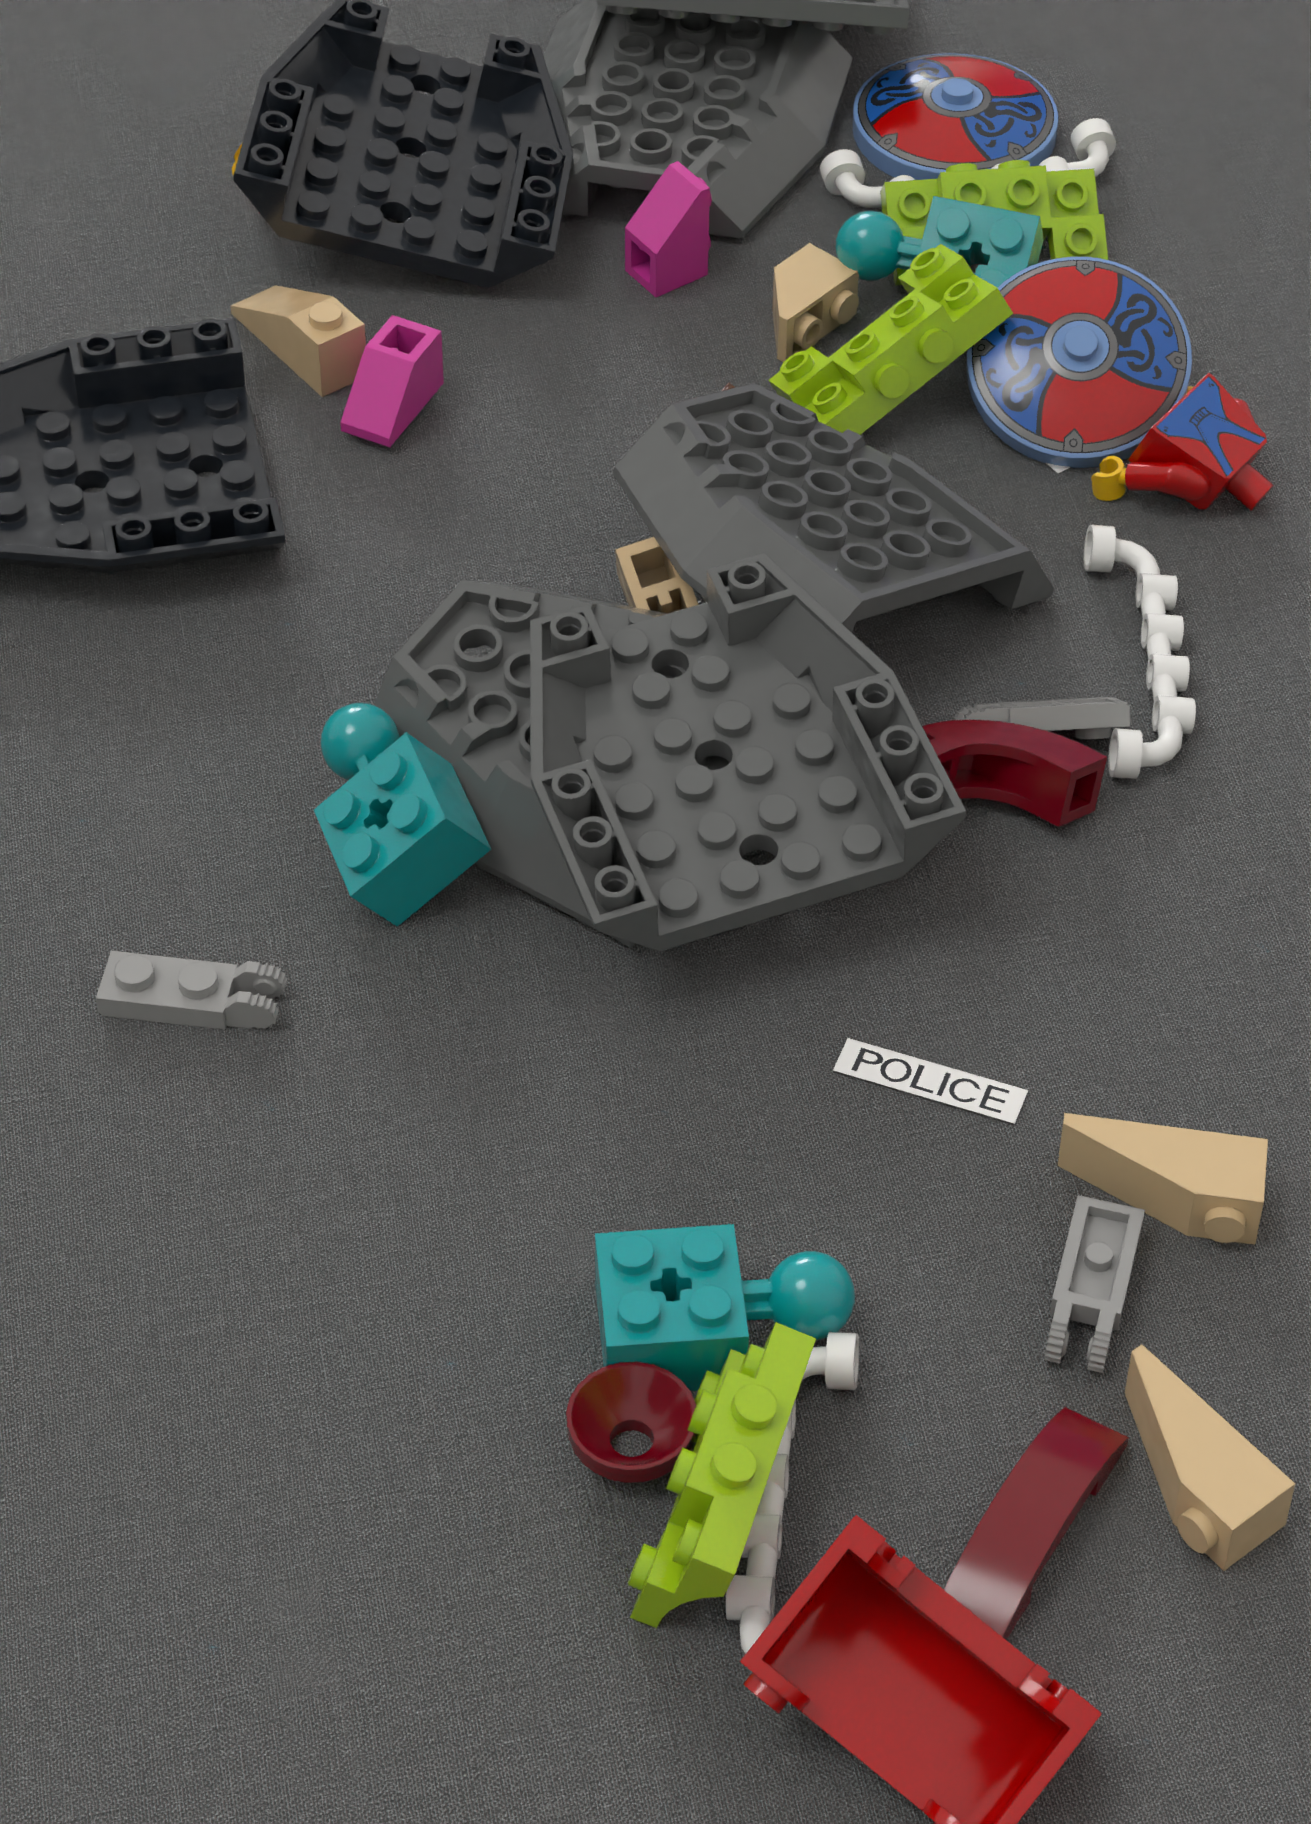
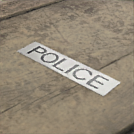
M847 1038L833 1069L835 1072L1013 1124L1016 1122L1028 1090L850 1038Z

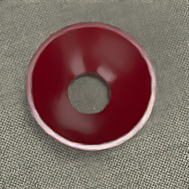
M619 1362L608 1365L589 1374L577 1385L570 1396L566 1410L569 1441L580 1461L594 1473L607 1479L632 1483L660 1478L673 1470L682 1447L691 1450L695 1433L688 1431V1426L696 1408V1403L691 1391L682 1380L666 1369L642 1362ZM632 1430L645 1434L653 1443L646 1453L635 1457L619 1454L611 1446L612 1440L618 1434Z

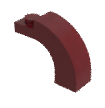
M950 720L922 726L960 799L980 798L1008 803L1022 808L1058 827L1095 811L1107 756L1081 743L1042 729L1001 721Z

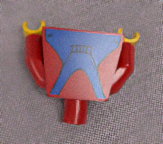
M1208 373L1194 387L1188 386L1186 395L1151 427L1129 457L1130 463L1127 465V468H1124L1123 461L1116 456H1107L1099 464L1100 473L1097 472L1091 476L1093 495L1102 501L1116 500L1125 494L1127 486L1130 491L1163 492L1183 498L1198 509H1207L1227 490L1246 508L1252 511L1274 486L1250 465L1266 445V434L1255 423L1248 404L1242 399L1233 398L1212 374Z

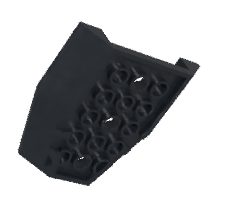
M334 0L262 74L236 164L233 181L279 237L486 288L495 286L553 259L573 150L539 45L527 43L516 37L490 34L483 66L467 63L460 58H447L419 51L408 45H395L383 42L389 13L388 7L373 4L368 0ZM417 91H423V92H427V93H429V94H422V93L417 92ZM402 154H410L417 158L407 157ZM386 218L396 219L402 223H393L386 220Z
M235 318L205 319L196 323L165 327L151 326L142 330L112 334H92L87 337L68 339L0 363V563L30 565L36 568L54 569L56 567L114 573L281 549L286 543L277 498H271L246 391L243 353ZM204 472L217 473L216 475L210 477L197 476L198 474ZM89 488H103V490L98 492H83Z

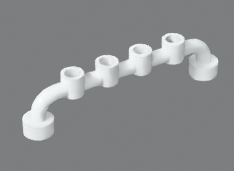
M1099 118L1083 121L1075 127L1071 134V143L1080 161L1067 163L1060 156H1052L1043 160L1039 166L1046 165V172L1094 168L1095 177L1104 171L1109 157L1116 148V139L1107 121ZM848 149L837 150L823 159L820 165V172L825 187L830 193L842 195L851 203L865 208H882L880 194L882 186L869 187L862 185L865 181V171L856 152ZM999 164L993 166L991 169H997ZM900 175L893 178L890 182L915 179L908 175Z
M1089 525L1084 543L1085 570L1110 573L1115 561L1132 567L1137 574L1135 600L1136 607L1141 608L1142 611L1141 646L1147 649L1146 684L1148 690H1152L1153 693L1152 728L1154 732H1158V739L1154 742L1143 743L1140 730L1115 728L1111 735L1108 754V768L1111 777L1137 779L1141 767L1158 766L1172 760L1181 749L1183 734H1191L1195 724L1196 705L1194 698L1177 696V692H1185L1188 686L1189 658L1187 656L1171 654V651H1179L1182 645L1184 632L1183 617L1179 615H1166L1165 611H1173L1175 608L1178 580L1176 576L1160 575L1158 564L1154 556L1147 549L1132 541L1116 538L1114 526Z
M829 1332L826 1346L813 1347L802 1380L811 1375L821 1374L825 1375L827 1389L856 1390L859 1370L858 1334ZM796 1399L741 1558H748L746 1576L735 1575L726 1591L727 1620H740L741 1647L745 1654L774 1617L775 1576L777 1559H780L782 1548V1515L784 1498H787L789 1486V1454L791 1439L794 1438Z

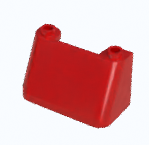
M855 1515L740 1660L745 1667L752 1671L743 1685L778 1714L788 1702L791 1703L935 1822L934 1824H1017L1102 1713L1071 1688L1068 1690L1057 1680L1048 1678L1050 1674L1048 1671L1021 1653L916 1568L915 1564L903 1555L900 1558L896 1555L897 1551L885 1542L886 1538Z

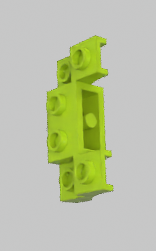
M1012 160L999 164L997 169L978 170L976 164L962 163L946 168V172H940L937 179L884 182L880 191L882 213L891 217L899 225L903 236L917 239L923 238L933 196L1040 216L1044 240L1046 237L1048 238L1051 260L1064 257H1093L1108 260L1104 214H1099L1094 168L1046 172V165L1030 166L1029 161ZM897 268L893 272L895 286L902 285L898 277L907 270Z
M940 244L936 248L927 249L917 255L911 262V268L898 277L908 293L902 300L897 302L830 357L825 356L811 346L806 351L797 352L787 358L781 365L780 371L768 381L778 395L816 413L819 422L841 433L849 429L861 435L1010 317L1013 312L997 287L975 275L963 256Z
M776 1322L764 1348L750 1344L746 1355L731 1349L719 1375L708 1370L706 1371L694 1400L696 1408L688 1426V1431L696 1434L694 1451L682 1447L666 1487L667 1490L678 1494L667 1526L656 1548L643 1543L627 1584L640 1590L630 1618L657 1628L661 1619L670 1610L683 1603L702 1598L724 1597L737 1571L816 1338Z

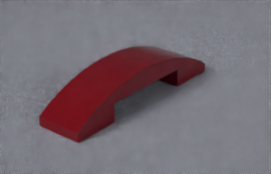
M1066 1407L1059 1411L1036 1436L999 1489L966 1545L944 1590L1007 1640L1030 1603L1032 1586L1089 1494L1095 1497L1126 1449L1129 1437Z

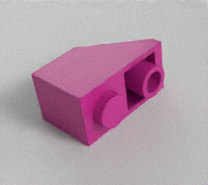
M679 161L669 164L625 227V271L655 298L708 275V251L711 247L709 207L712 203L710 187L707 186L703 179L695 176Z
M392 315L364 348L340 422L341 431L391 447L444 384L442 331Z

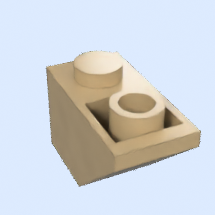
M811 243L774 267L772 312L777 359L782 362L797 352L804 351L811 346L813 347L825 335L841 324L847 323L857 313L859 305L858 271L848 268L838 258Z

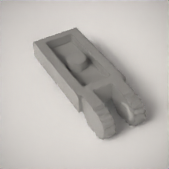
M1114 697L975 704L974 707L969 704L967 707L961 706V709L959 711L956 710L955 716L952 717L953 720H991L1015 723L1052 732V730L1075 729V738L1103 739L1111 737V727L1130 726V705Z
M111 951L97 992L96 1004L98 1013L101 1016L223 1030L226 1029V1026L247 1029L255 1027L257 1030L259 1028L266 1030L267 1027L271 1028L272 1024L276 1022L279 1008L276 1007L277 1003H274L272 1000L284 993L287 978L285 977L286 973H283L281 968H276L275 965H268V963L262 965L260 962L247 961L237 967L236 964Z
M1080 1195L1077 1196L1052 1297L1050 1316H1053L1044 1360L1060 1364L1061 1357L1066 1354L1070 1336L1068 1327L1070 1320L1096 1326L1095 1335L1090 1338L1086 1356L1088 1361L1087 1370L1103 1373L1112 1332L1119 1329L1143 1225L1144 1209Z

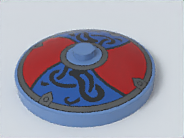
M955 53L930 54L912 57L891 64L875 73L862 85L853 105L852 131L858 148L874 166L894 178L900 175H908L915 180L937 179L940 172H945L949 166L962 163L976 164L978 170L991 169L999 163L1012 160H1026L1030 162V166H1039L1043 160L1049 158L1052 154L1057 138L1058 111L1048 90L1031 75L1010 64L977 55Z
M1064 257L1043 261L1029 266L1007 279L998 287V290L1013 314L967 350L969 390L977 411L988 427L1004 443L1029 458L1043 463L1071 468L1098 467L1107 456H1116L1121 460L1129 458L1151 427L1186 395L1192 366L1191 343L1185 322L1167 294L1149 278L1132 268L1117 262L1093 257Z

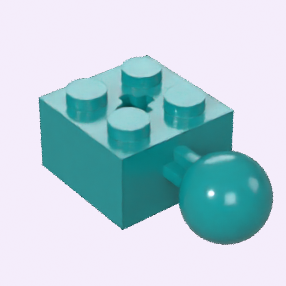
M933 196L922 239L903 236L899 225L884 213L864 211L853 215L841 226L836 238L835 248L840 262L848 268L858 271L859 280L876 281L889 276L897 268L908 270L911 268V262L917 255L942 244L963 256L969 267L975 264H983L978 265L974 274L998 288L1016 273L1029 266L1038 264L1044 237L1040 216Z
M352 703L341 707L328 718L321 733V752L329 768L335 774L348 781L314 809V813L350 897L392 924L399 926L488 853L491 847L450 762L407 732L400 737L393 719L383 709L375 705Z
M734 1224L595 1233V1288L604 1367L619 1362L653 1364L670 1371L681 1379L690 1391H697L707 1370L718 1375L720 1374L731 1349L746 1355L749 1349L748 1320L772 1319L774 1323L777 1322L812 1336L817 1341L827 1338L829 1332L837 1333L847 1323L854 1308L855 1289L850 1274L838 1260L821 1252L804 1251L795 1253L781 1261L773 1270L769 1279L742 1281Z

